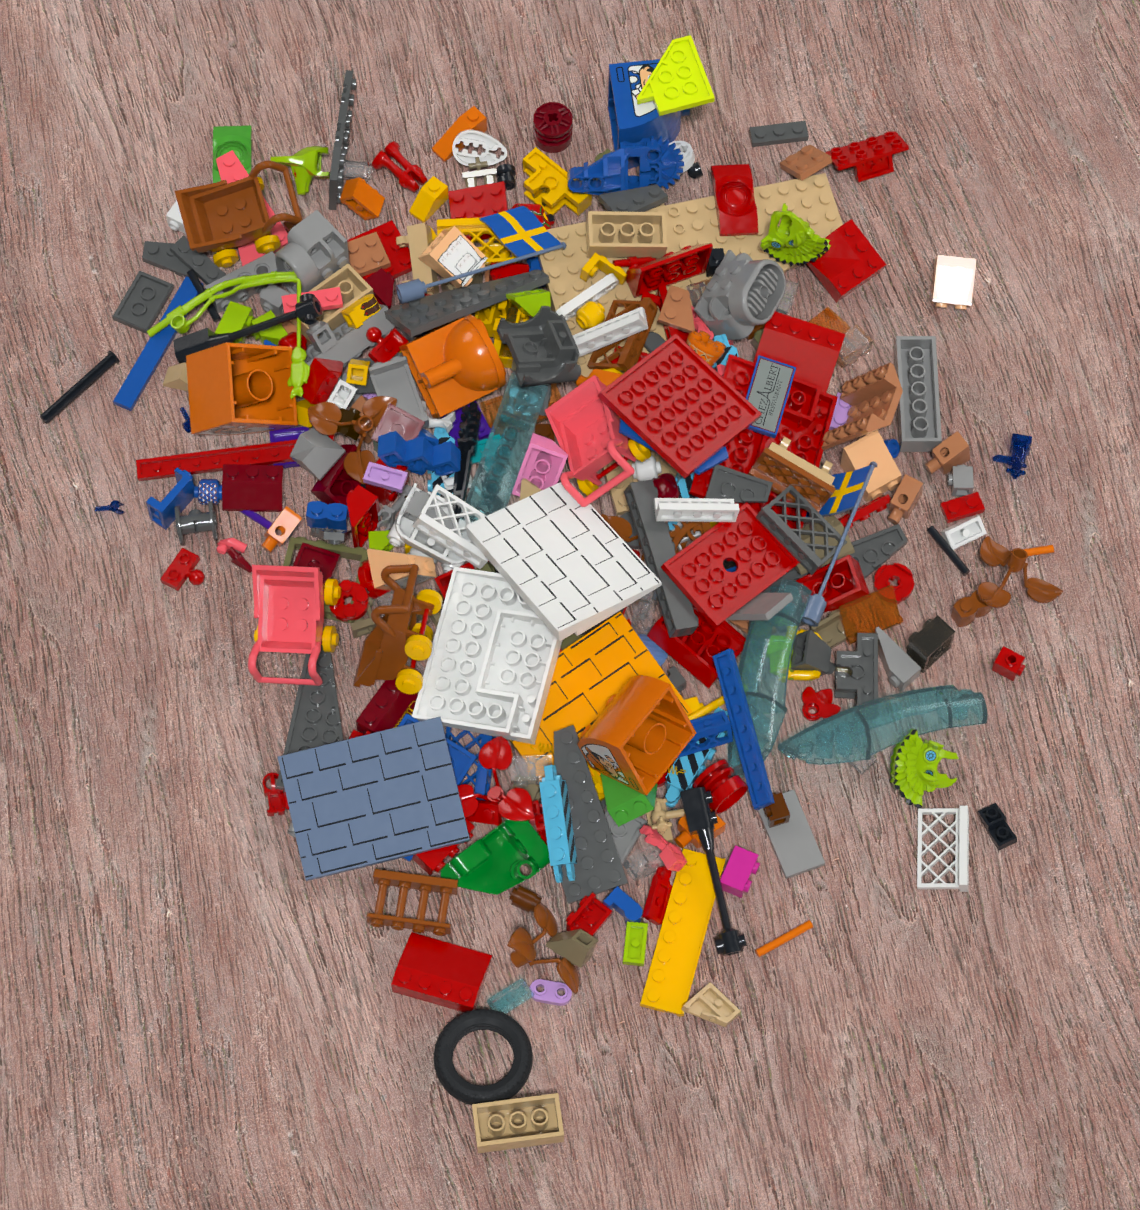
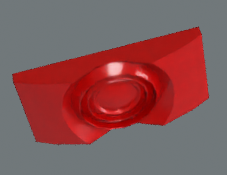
M749 164L711 166L719 235H758L757 206L754 199L753 177Z

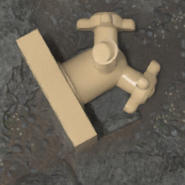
M656 798L654 810L646 813L648 826H651L653 830L656 829L665 840L672 843L673 837L670 828L672 822H669V819L683 817L685 810L682 808L667 811L665 804L667 799Z

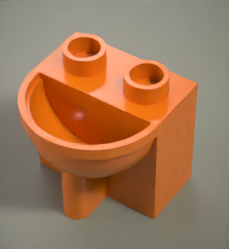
M471 314L458 318L399 347L403 357L406 356L411 374L432 418L442 417L506 384L504 365L489 337L487 329L480 318L477 319Z

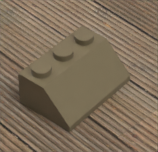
M834 515L824 518L841 536L843 535L845 529ZM814 523V531L824 532V528L820 523ZM810 524L801 528V530H810ZM801 534V539L805 543L811 544L810 535ZM848 535L845 538L847 543L841 548L837 560L855 553ZM815 536V544L824 545V537ZM828 537L829 546H838L839 542L835 538ZM815 549V554L822 560L825 557V550ZM833 556L828 561H826L822 566L831 563ZM801 563L795 567L801 575L808 572Z

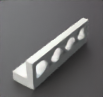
M643 307L637 308L573 335L579 350V357L648 329L645 309Z
M654 498L653 501L656 521L736 522L740 511L739 504H734V499Z

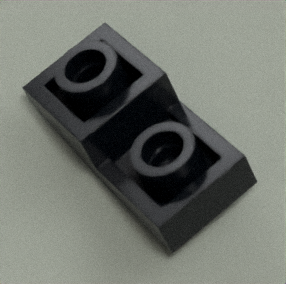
M996 803L978 811V815L987 833L998 850L1017 842L1016 835L1006 823V816Z

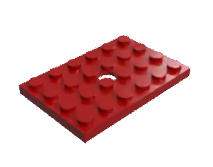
M747 502L739 507L740 511L736 522H719L661 566L662 570L714 629L800 563L756 518L758 514ZM733 560L737 565L736 571H727L723 566V561Z

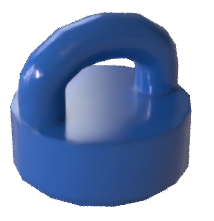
M886 439L884 443L894 459L900 451L899 443L895 439Z

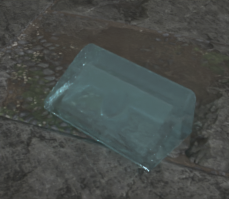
M521 978L486 1002L492 1010L507 1014L532 998L534 993L528 983Z

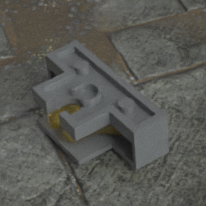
M857 633L855 651H837L835 698L855 699V718L876 719L878 713V633Z

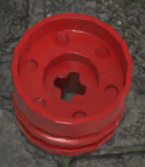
M725 759L717 761L703 771L692 786V788L705 787L706 791H711L713 803L709 805L710 809L715 811L717 815L735 805L748 790L747 784L740 776L732 777L734 769L729 767V763Z

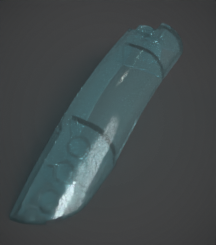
M782 580L780 585L771 587L769 593H791L793 600L770 620L752 621L738 667L763 761L768 757L774 746L787 711L785 700L791 654L799 624L812 593L803 584L792 580ZM732 730L733 742L728 743L729 767L734 769L732 777L738 775L744 778L745 775Z
M954 685L906 691L875 699L828 717L780 743L778 750L794 760L798 758L806 760V763L818 765L869 760L871 755L903 741L904 737L912 729H917L919 736L947 728L986 724L988 715L987 705L981 692L974 693L969 689L959 691Z

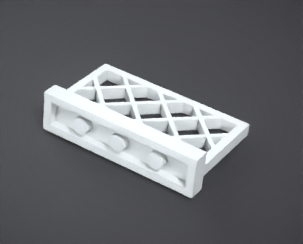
M437 484L412 526L479 569L488 562V559L471 540L462 538L460 531H466V527L459 528L456 518L464 517L468 525L471 523L469 516L474 515L479 520L486 515ZM438 492L443 495L446 502L438 504L435 497L436 493ZM457 504L460 506L463 513L454 514L452 505ZM447 506L450 515L442 517L439 507ZM434 508L437 518H431L426 515L427 509ZM451 519L454 529L446 528L443 521Z
M968 806L918 809L917 889H960V892H969ZM956 814V821L950 826L942 820L946 815ZM923 815H932L936 820L927 826L923 822ZM939 822L946 828L940 836L931 830ZM928 832L936 838L929 846L922 841V838ZM949 832L955 836V841L950 846L942 840ZM938 842L947 848L939 856L932 850ZM929 851L936 859L927 866L922 861V857ZM950 851L955 856V861L947 865L942 858ZM937 862L946 867L939 876L931 869ZM928 871L935 877L931 883H922V877ZM950 871L955 876V883H945L941 878Z

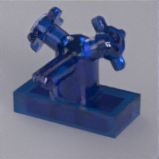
M1013 433L1010 445L1011 456L998 454L992 458L994 462L1006 463L1012 468H1007L1006 472L1010 473L1013 479L1026 474V471L1021 469L1027 468L1025 462L1026 457L1030 454L1032 436Z

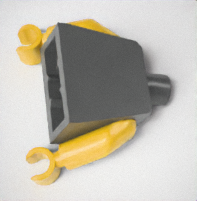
M793 624L786 627L783 637L786 640H792L795 636L790 668L794 672H790L786 667L781 668L778 674H784L786 677H779L777 680L780 683H785L788 678L803 681L815 680L822 675H830L834 672L835 664L830 662L832 650L817 632L804 629L799 631Z

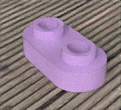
M538 979L530 985V996L536 1002L564 1006L571 1001L572 990L565 983ZM538 987H543L544 991L538 992L536 989ZM563 990L565 994L559 996L557 992Z

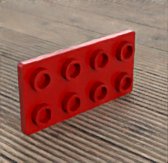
M888 131L884 135L869 137L866 140L852 142L843 147H835L825 153L831 156L832 164L837 170L854 166L856 180L861 182L894 172L892 155L909 150V145L896 131Z

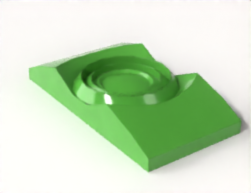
M251 125L213 127V183L221 181L216 159L233 150L247 173L251 172Z

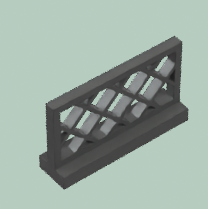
M792 485L787 487L768 505L764 506L756 516L764 527L811 575L835 554L838 546H829L828 537L835 538L838 542H840L842 537ZM790 492L795 497V503L786 502V494ZM774 505L782 506V514H776L771 508ZM786 507L796 508V516L787 515ZM800 508L806 509L809 512L810 518L800 517ZM787 520L796 521L797 529H791L787 525ZM800 521L810 522V530H801ZM814 523H820L824 528V532L814 531ZM801 534L810 535L811 544L805 543L801 539ZM815 536L824 537V545L815 544ZM815 549L825 550V557L822 560L815 554Z

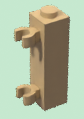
M426 223L407 226L408 236L396 237V243L400 245V248L409 246L413 280L419 278L421 282L424 281L425 285L438 281L437 273L418 258L433 241L431 227ZM438 285L427 288V293L425 294L433 295L439 293Z
M785 436L779 445L772 442L768 449L835 487L832 485L835 477L828 474L833 466L831 462L826 460L821 469L786 450L791 440Z

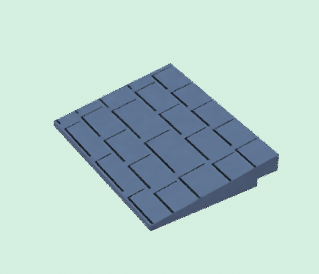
M441 717L278 757L306 881L470 841Z

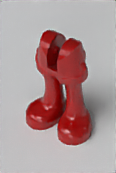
M393 141L385 147L384 151L381 150L376 155L371 166L375 170L382 169L383 167L389 169L399 179L398 183L400 186L415 193L419 189L418 184L423 185L428 180L423 170L416 164L412 165L400 153V145ZM390 158H394L405 170L403 171Z

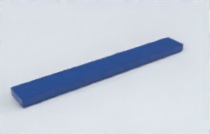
M186 276L160 321L166 318V315L179 305L182 306L199 295L189 277ZM170 324L153 337H150L114 398L113 403L115 405L132 411L177 334V331Z
M727 649L714 655L713 660L754 810H759L775 802L733 649Z

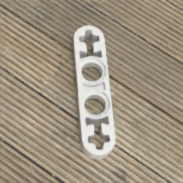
M613 273L605 276L561 306L556 313L559 316L562 314L566 321L576 315V311L588 301L595 302L618 285L619 280Z

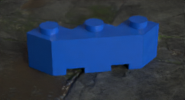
M397 431L378 436V457L389 467L396 468L397 465L407 466V470L423 473L425 470L435 471V475L439 476L460 471L461 451L452 441L433 446L424 436L405 441Z

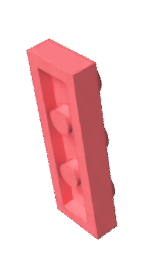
M340 287L301 293V295L307 293L314 294L321 304L322 311L343 308ZM297 294L281 296L284 314L294 311L297 303Z

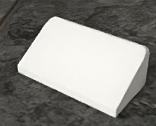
M973 515L940 531L945 541L953 550L987 534L980 515Z

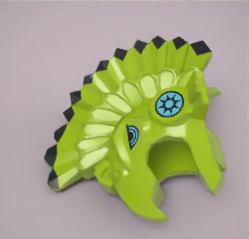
M783 203L782 211H774L771 215L768 235L761 240L760 245L764 252L769 253L770 257H774L777 262L789 263L790 266L794 264L798 266L800 264H807L809 261L815 262L818 257L821 258L831 247L828 244L830 240L814 234L815 232L810 228L808 222L803 221L802 218L788 211L786 203Z
M909 729L893 748L892 762L890 764L892 779L890 783L893 784L895 790L900 789V796L905 798L907 805L914 804L916 808L920 809L923 806L922 796L924 790L932 792L936 788H946L953 785L957 780V777L950 779L947 777V774L937 771V766L941 759L959 758L957 753L942 749L944 745L926 739L923 742L918 737L917 729Z

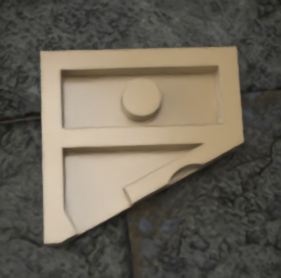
M711 982L685 1003L681 1009L686 1013L723 1027L730 1024L741 1012Z

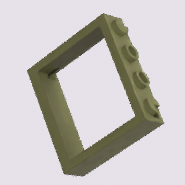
M290 537L283 566H291L294 552L300 549L302 542L340 554L341 558L361 561L359 567L362 566L363 561L368 559L367 550L362 547L350 548L344 544L334 545L322 540L311 541L304 537ZM357 574L356 582L360 584ZM324 603V619L353 623L355 619L348 620V622L338 620L332 615L329 605Z

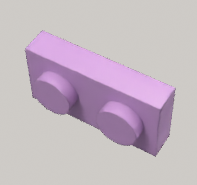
M839 392L837 393L838 398L829 430L844 425L848 419V411L852 407L840 399L842 393Z
M369 462L363 477V483L402 493L408 472Z

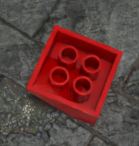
M852 219L825 238L830 240L828 244L831 247L821 258L818 257L815 262L809 261L807 263L836 303L879 274L886 266V263Z

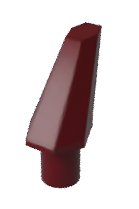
M233 547L226 551L232 558V563L249 573L252 572V566L241 553H237Z

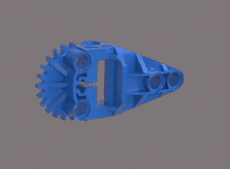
M653 135L651 139L642 138L641 141L636 143L624 140V142H620V149L603 155L601 159L588 166V162H585L584 167L571 168L567 174L568 188L573 192L592 195L651 186L650 184H657L660 188L664 186L666 189H669L668 183L674 185L675 180L673 178L680 179L678 173H683L681 166H684V161H680L683 159V155H678L681 150L680 148L674 149L676 147L675 143L669 145V139L662 142V136L656 140ZM629 157H639V176H628Z

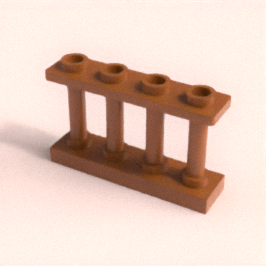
M374 869V884H377L379 889L375 912L367 913V923L378 928L391 926L394 930H404L405 928L412 929L416 933L433 932L437 936L451 934V924L445 922L449 898L452 894L457 895L458 880ZM390 886L400 889L395 916L383 915L386 892ZM410 889H417L421 892L416 919L404 918L407 894ZM431 892H439L441 894L437 922L425 921L428 896Z

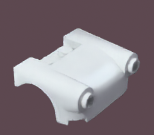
M414 483L387 535L389 543L398 548L407 544L442 563L441 566L444 573L453 570L454 567L464 565L465 559L412 526L414 521L403 517L415 491H422L416 488L417 484ZM437 494L435 495L438 504L446 502L444 498ZM447 506L441 507L443 511L447 514V516H449L450 514ZM469 516L471 523L477 520ZM464 517L459 519V528L466 527L467 525ZM460 531L463 534L462 538H464L465 540H471L467 536L466 531Z

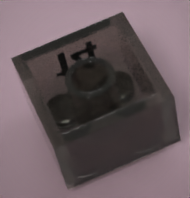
M938 615L933 620L931 618L928 619L922 626L923 629L919 633L917 631L914 632L908 639L909 644L906 647V654L921 667L922 673L951 648L956 632Z

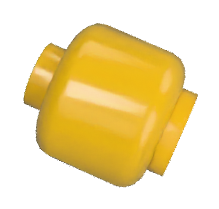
M588 301L576 311V322L584 330L597 326L605 320V309L600 303Z

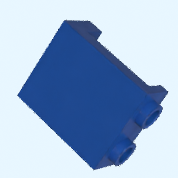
M179 468L174 470L177 484L161 502L152 496L146 501L150 519L165 530L175 520V507L179 506L181 513L194 498L193 477L186 470L182 471Z

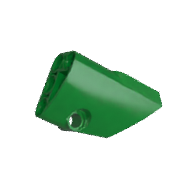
M506 819L482 839L477 840L447 863L440 871V878L458 880V887L498 895L530 879L550 863L548 846L529 821ZM520 866L528 867V876L520 873Z

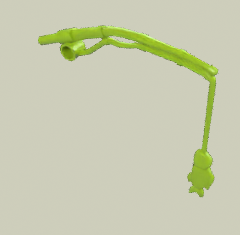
M272 271L271 273L241 276L221 282L206 289L184 305H179L168 313L166 318L150 328L147 333L150 337H153L170 324L179 334H184L189 330L190 325L216 299L225 298L238 290L255 286L285 282L297 283V303H299L301 281L294 271ZM239 285L228 292L214 295L223 289ZM209 299L190 320L184 317L196 306ZM298 318L297 347L292 351L291 375L287 382L288 386L294 387L291 391L290 399H293L296 395L303 396V388L301 386L307 383L310 373V366L305 363L307 358L306 351L301 347V321Z

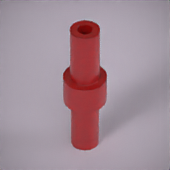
M636 256L627 257V259L613 260V265L629 268L635 264H644L649 259H652V257L637 258Z

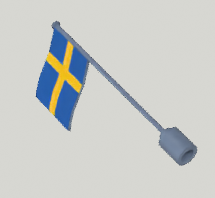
M520 206L479 218L481 222L493 231L504 247L517 258L426 285L419 278L396 285V293L400 303L404 304L424 298L427 288L563 248L564 250L567 245L565 242H559L551 235L528 208Z
M874 461L869 466L858 470L832 475L835 477L832 485L836 489L819 513L822 516H829L853 510L818 594L808 596L799 617L801 622L809 626L817 627L826 608L827 602L822 594L873 470L877 467V463Z

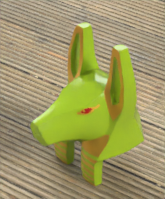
M311 146L301 149L292 156H275L270 158V161L291 166L297 195H306L309 192L313 177L330 179V172H321L322 155L329 154L328 147Z

